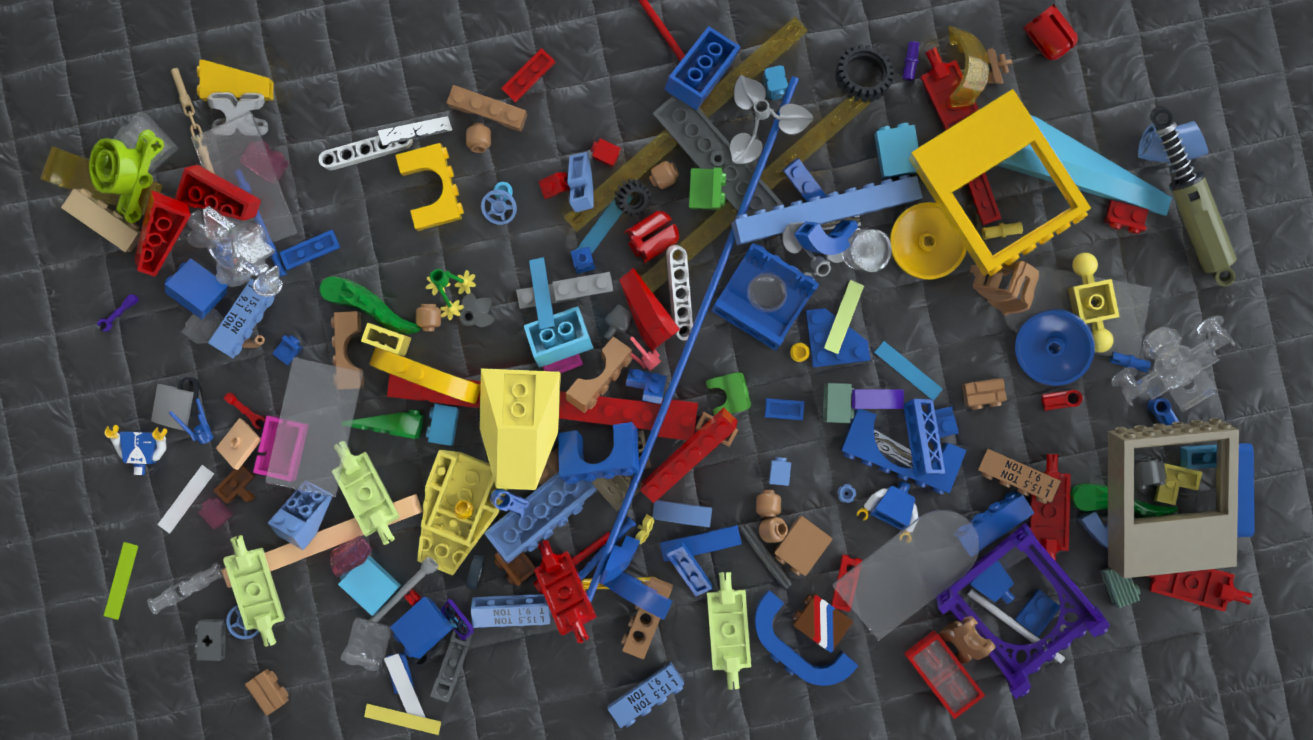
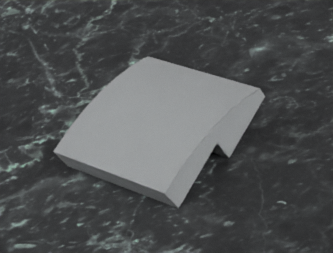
M157 384L151 421L167 427L184 430L172 418L169 412L172 411L188 427L194 392Z

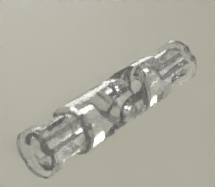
M214 563L213 567L194 574L189 581H181L164 590L158 597L148 599L147 603L150 610L156 615L159 613V610L167 606L171 607L191 596L194 592L210 586V583L218 578H224L221 572L222 568L219 564ZM180 587V593L184 596L178 595L175 588Z

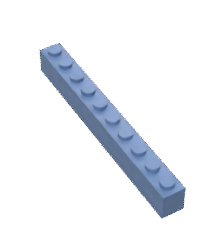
M910 174L904 175L894 182L892 179L881 181V185L875 186L874 183L864 185L861 190H857L854 187L845 190L844 194L839 195L838 192L827 194L828 198L821 199L820 196L810 198L807 203H802L801 200L791 203L790 207L784 208V205L773 207V211L766 212L763 209L754 212L755 215L748 217L747 214L736 216V220L731 222L736 244L740 245L781 235L790 223L808 221L817 222L822 225L916 202L923 198L917 176L910 177Z

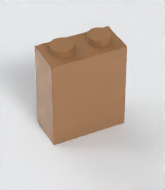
M799 515L788 530L786 538L774 549L775 559L782 564H785V562L792 566L790 570L798 576L801 573L806 576L833 538L802 515Z

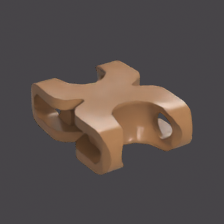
M973 616L964 618L962 622L954 621L946 625L938 633L943 641H949L956 646L959 651V655L956 658L961 664L970 662L972 658L976 660L982 659L996 648L991 639H984L977 633L975 625L978 622Z

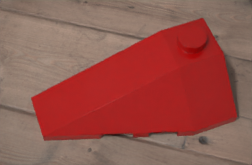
M633 268L619 281L639 334L651 351H654L676 334L680 328Z

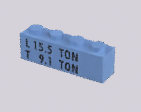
M250 279L208 343L234 358L242 350L245 340L252 335L255 325L262 320L263 313L267 307L272 305L276 294L255 280Z
M544 594L472 597L471 603L473 628L550 624L551 611Z
M670 662L609 704L608 711L620 728L623 726L629 727L636 721V717L648 714L651 711V707L656 703L660 705L667 700L669 694H676L681 691L684 680L672 662Z

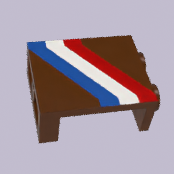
M814 592L806 597L803 602L805 606L802 610H797L793 615L792 620L794 621L792 624L832 653L854 621Z

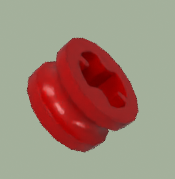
M411 589L410 593L405 594L404 597L414 606L422 598L415 590Z

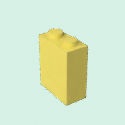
M367 323L361 342L405 356L412 338Z

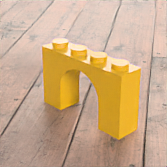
M441 143L396 155L399 170L403 176L420 171H433L441 177L443 182L442 195L434 204L410 210L417 231L461 220V214H464L461 202L458 203L456 198L459 195L457 185L453 184L451 177H454L453 169L447 164L446 159L449 158L447 148H443Z

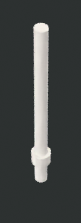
M973 589L968 591L967 595L1030 642L1034 643L1041 640ZM1057 652L1054 659L1061 664L1065 657Z

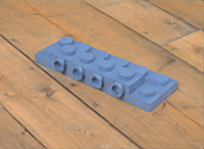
M558 472L526 498L530 504L528 508L524 509L525 514L523 517L510 511L485 531L484 534L505 561L509 563L523 551L531 552L538 547L537 542L542 538L544 540L548 539L553 534L552 530L557 526H564L571 514L576 515L580 513L583 509L582 505L585 504L584 501L595 493L597 489L591 483L592 481L582 480L577 481L575 484H567L559 477Z

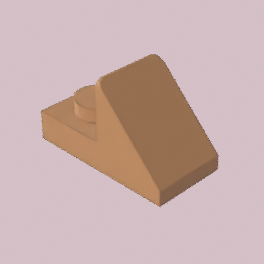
M559 446L548 457L539 481L541 485L559 472Z

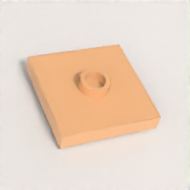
M239 418L216 449L234 469L238 470L260 443L261 438L244 420Z

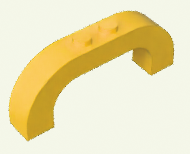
M375 347L369 365L390 374L476 404L481 390V385L439 371Z

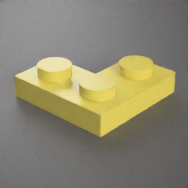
M1164 463L1167 476L1166 484L1157 486L1154 501L1176 505L1179 487L1198 491L1202 472Z

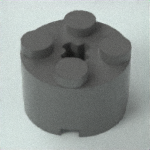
M1149 453L1134 456L1135 490L1147 488L1146 485L1151 484L1155 486L1166 484L1167 476L1162 454L1155 453V457H1150Z

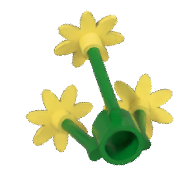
M436 269L430 273V277H427L430 284L426 286V289L433 288V295H436L439 290L446 303V307L440 308L444 311L441 317L448 316V319L451 320L453 314L460 316L459 311L464 306L459 305V300L454 303L449 301L444 287L450 286L449 278L458 281L455 287H460L459 294H462L464 291L469 294L470 287L476 286L472 282L475 274L469 276V271L466 270L464 277L462 275L457 277L449 271L444 272L441 269Z

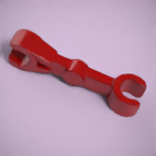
M227 393L224 396V400L249 417L255 428H262L257 424V420L261 419L265 423V417L253 413L247 406L237 400L238 398L234 394Z

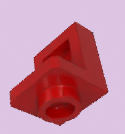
M566 172L555 173L538 181L544 199L570 191Z

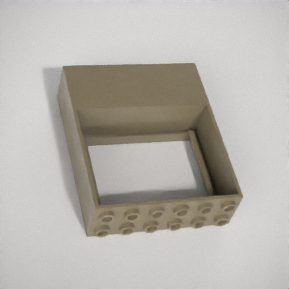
M1211 418L1208 422L1192 420L1187 424L1172 422V425L1153 424V427L1137 425L1134 426V429L1117 427L1113 431H1108V566L1123 578L1237 566L1239 429L1231 426L1230 423L1222 422L1221 419ZM1217 441L1215 511L1134 519V448Z

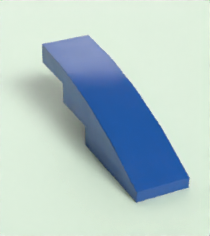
M738 525L664 541L660 543L665 562L670 561L666 555V550L682 542L692 556L741 545L742 542Z
M625 572L603 584L626 600L663 620L666 618L673 602L658 594L656 590L642 584L641 580Z

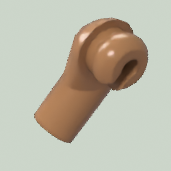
M261 335L256 336L252 340L248 338L242 347L258 348L265 342V339Z

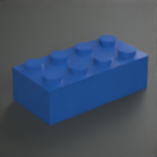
M708 26L671 73L664 90L697 111L735 61L740 46Z

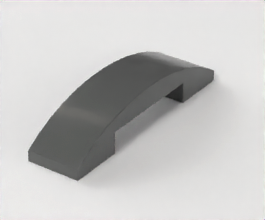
M453 630L430 697L449 703L473 634L462 640Z

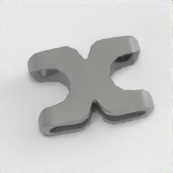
M229 92L212 93L207 97L209 107L221 110L226 118L214 121L212 124L214 134L232 135L237 128L240 129L242 134L248 136L264 135L268 131L267 122L263 119L255 118L250 110L260 109L263 106L265 100L262 94L244 93L241 95L240 100H237L235 95Z

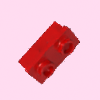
M1110 200L1104 223L1110 224L1109 227L1120 230L1125 228L1128 229L1129 233L1139 234L1147 229L1145 222L1149 210Z

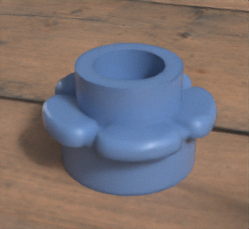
M844 484L837 490L838 499L841 502L850 503L856 496V490L851 485Z

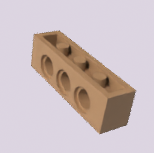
M652 576L650 581H645L644 585L656 590L658 594L669 598L673 587L672 584ZM636 605L635 609L638 610L636 616H631L628 627H631L628 634H624L621 644L624 645L622 651L644 660L660 618ZM647 613L651 616V619L645 621L641 618V615ZM641 631L644 636L637 638L634 636V632Z

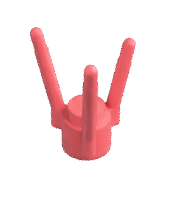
M634 337L630 338L643 354L641 359L631 353V357L644 369L647 367L651 371L661 362L658 358L660 355L656 349L652 353L651 351L647 353Z

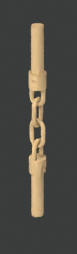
M174 68L171 70L180 96L179 100L184 114L191 119L190 131L193 139L199 142L200 147L197 148L200 153L199 156H201L205 168L216 174L210 159L208 146H203L202 144L204 135L201 127L195 124L193 119L195 110L190 96L186 92L178 68ZM190 106L192 113L191 111L187 113L185 107ZM198 127L201 138L199 136L196 138L193 128L197 129Z

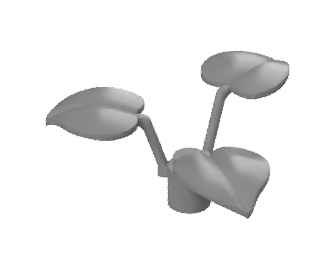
M740 75L734 90L735 102L742 110H749L754 106L756 117L752 137L747 133H740L731 140L730 152L732 161L735 164H747L760 156L763 145L761 141L755 139L759 120L767 119L771 114L777 120H780L779 128L781 131L788 135H795L802 132L812 122V114L799 105L786 104L780 108V116H778L773 109H770L768 101L765 100L766 90L764 86L758 81Z
M804 222L790 223L784 229L783 245L791 253H798L803 248L794 233ZM851 236L847 239L851 245L849 248L836 255L824 254L825 259L822 256H814L812 252L803 248L812 258L810 266L813 270L804 268L801 273L813 277L811 273L824 277L831 270L830 261L839 263L846 260L860 247V244ZM782 283V288L786 294L785 287Z

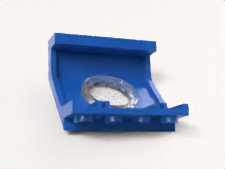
M752 243L711 311L776 351L803 307L816 291L819 283L813 277L799 272L797 267L783 262L779 256L770 254L763 246Z

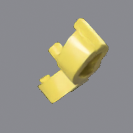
M646 514L642 526H638L641 531L637 533L635 539L640 541L639 544L646 541L654 524V518Z

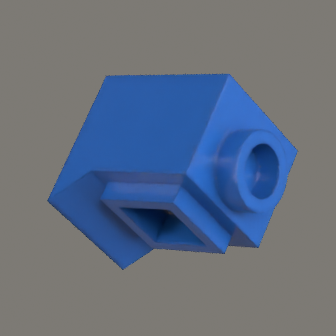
M590 247L571 251L577 274L595 270Z

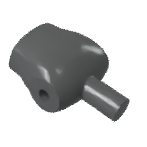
M617 304L604 320L610 328L603 337L610 341L616 331L625 334L631 325L632 313Z

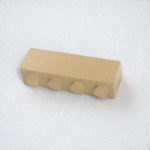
M84 188L73 189L61 208L124 252H132L139 242L140 226L127 222L123 219L125 216L120 215L116 210L111 211L108 209L109 205L100 199L95 200L91 197L93 194Z

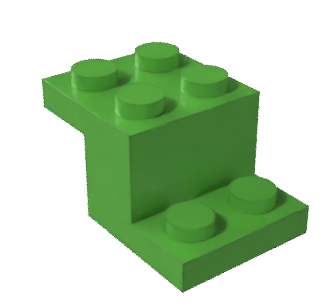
M691 168L689 208L691 210H721V206H725V193H722V186H726V173H723L722 168Z

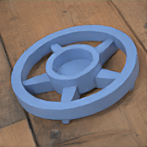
M493 190L488 192L482 199L481 210L487 220L494 224L503 225L509 223L515 217L517 205L509 193L502 190ZM493 194H501L500 199L496 200L492 199L489 196ZM504 196L511 201L512 205L506 204ZM486 199L492 204L491 210L488 213L485 209ZM513 209L512 216L506 220L505 211ZM494 213L501 216L503 221L495 220L489 215Z
M238 605L229 611L226 623L228 630L233 636L239 639H250L259 633L257 630L248 636V630L245 629ZM235 610L238 615L237 622L231 625L230 618ZM238 626L244 629L245 636L237 634L232 627Z

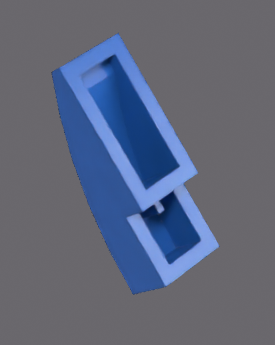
M626 535L621 547L613 546L599 582L603 585L613 580L628 567L638 548L639 540Z

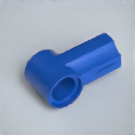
M1152 398L1148 402L1147 408L1150 413L1154 414L1159 424H1165L1166 426L1172 425V422H1179L1167 399ZM1158 402L1162 404L1160 411L1156 408Z

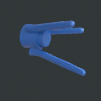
M198 398L196 403L200 413L198 415L200 425L194 428V433L172 411L169 412L172 418L191 436L193 441L198 440L200 444H205L213 439L211 429Z

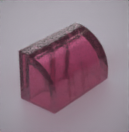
M360 535L333 549L331 552L330 565L336 577L362 565L372 551V548Z

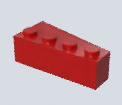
M199 165L184 168L175 196L176 200L188 204L189 207L202 208L208 212L220 213L223 216L242 221L256 217L261 203V199Z
M151 190L135 255L137 271L156 277L191 216L188 204Z

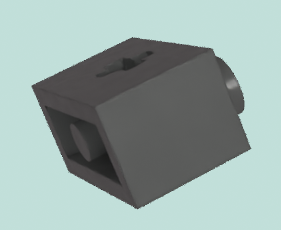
M202 619L198 621V624L195 626L197 643L194 647L197 660L221 661L225 658L226 619Z

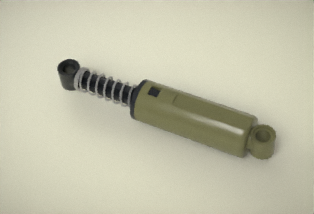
M1158 106L1151 111L1150 119L1155 125L1156 134H1159L1157 137H1161L1162 142L1160 144H1163L1165 147L1163 151H1166L1168 155L1166 159L1169 158L1170 160L1169 166L1172 165L1173 170L1171 172L1176 175L1174 181L1169 184V188L1202 270L1206 273H1212L1219 285L1229 286L1235 281V272L1230 266L1236 262L1237 257L1203 172L1192 173L1193 167L1189 166L1191 160L1186 158L1188 153L1184 152L1185 146L1181 145L1182 138L1178 137L1179 131L1175 130L1177 124L1173 122L1172 113L1166 107ZM1160 113H1166V119L1158 122L1157 116ZM1228 271V275L1225 278L1219 277L1221 272Z

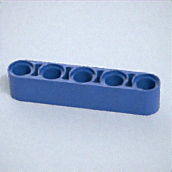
M1239 443L1237 537H1253L1254 450L1251 443Z

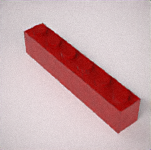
M722 408L642 481L640 491L653 503L656 502L736 430L738 420L725 408Z

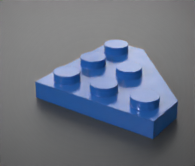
M826 308L805 311L813 368L870 360L868 341L850 327L847 329L838 354L825 349L824 347L836 316Z

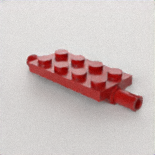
M935 47L925 52L932 66V71L922 75L920 79L946 131L977 112L979 108L956 60L945 64V62H942Z
M1046 454V471H1044V474L1060 480L1061 483L1053 501H1047L1046 504L1035 500L1036 496L1030 493V507L1034 514L1029 517V527L1038 542L1056 561V553L1058 551H1069L1071 474L1058 472L1059 454Z
M542 541L544 546L541 543L538 544V549L543 557L542 563L534 569V572L559 633L563 636L573 630L577 643H583V637L585 641L589 639L583 624L597 617L570 553L566 551L561 555H556L553 553L549 541Z
M1208 569L1147 576L1152 578L1148 591L1223 612L1226 611L1227 604L1233 600L1247 605L1251 603V600L1244 597L1252 598V593L1236 589L1233 584L1235 575L1224 571Z

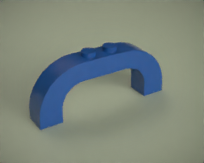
M767 589L756 606L754 624L761 643L771 653L769 656L775 662L779 663L781 661L786 665L784 669L792 676L795 673L811 684L828 686L848 678L858 665L842 650L829 664L815 666L808 663L775 635L772 628L773 618L784 603Z

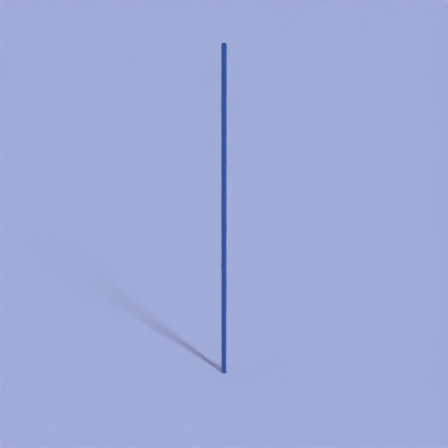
M792 76L780 108L790 104L799 81L797 77ZM776 118L737 216L746 214L780 129V120ZM731 228L640 457L639 472L633 475L588 588L587 595L590 602H592L735 242L733 228Z

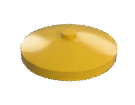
M920 203L908 208L897 218L890 233V249L895 262L904 272L918 279L933 280L948 275L960 265L967 250L937 203Z

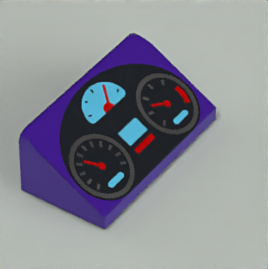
M451 599L447 600L441 612L454 627L453 629L458 636L465 640L474 633V628Z

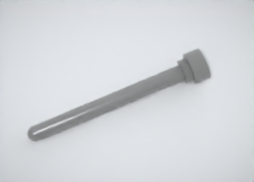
M428 556L422 562L421 569L369 619V624L375 625L426 574L434 573L439 568L437 562Z

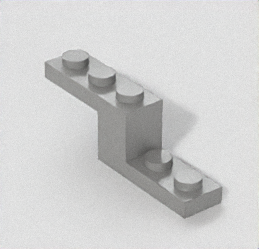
M610 272L554 281L553 284H548L551 304L577 300L576 298L613 292ZM533 287L516 290L520 309L536 307Z

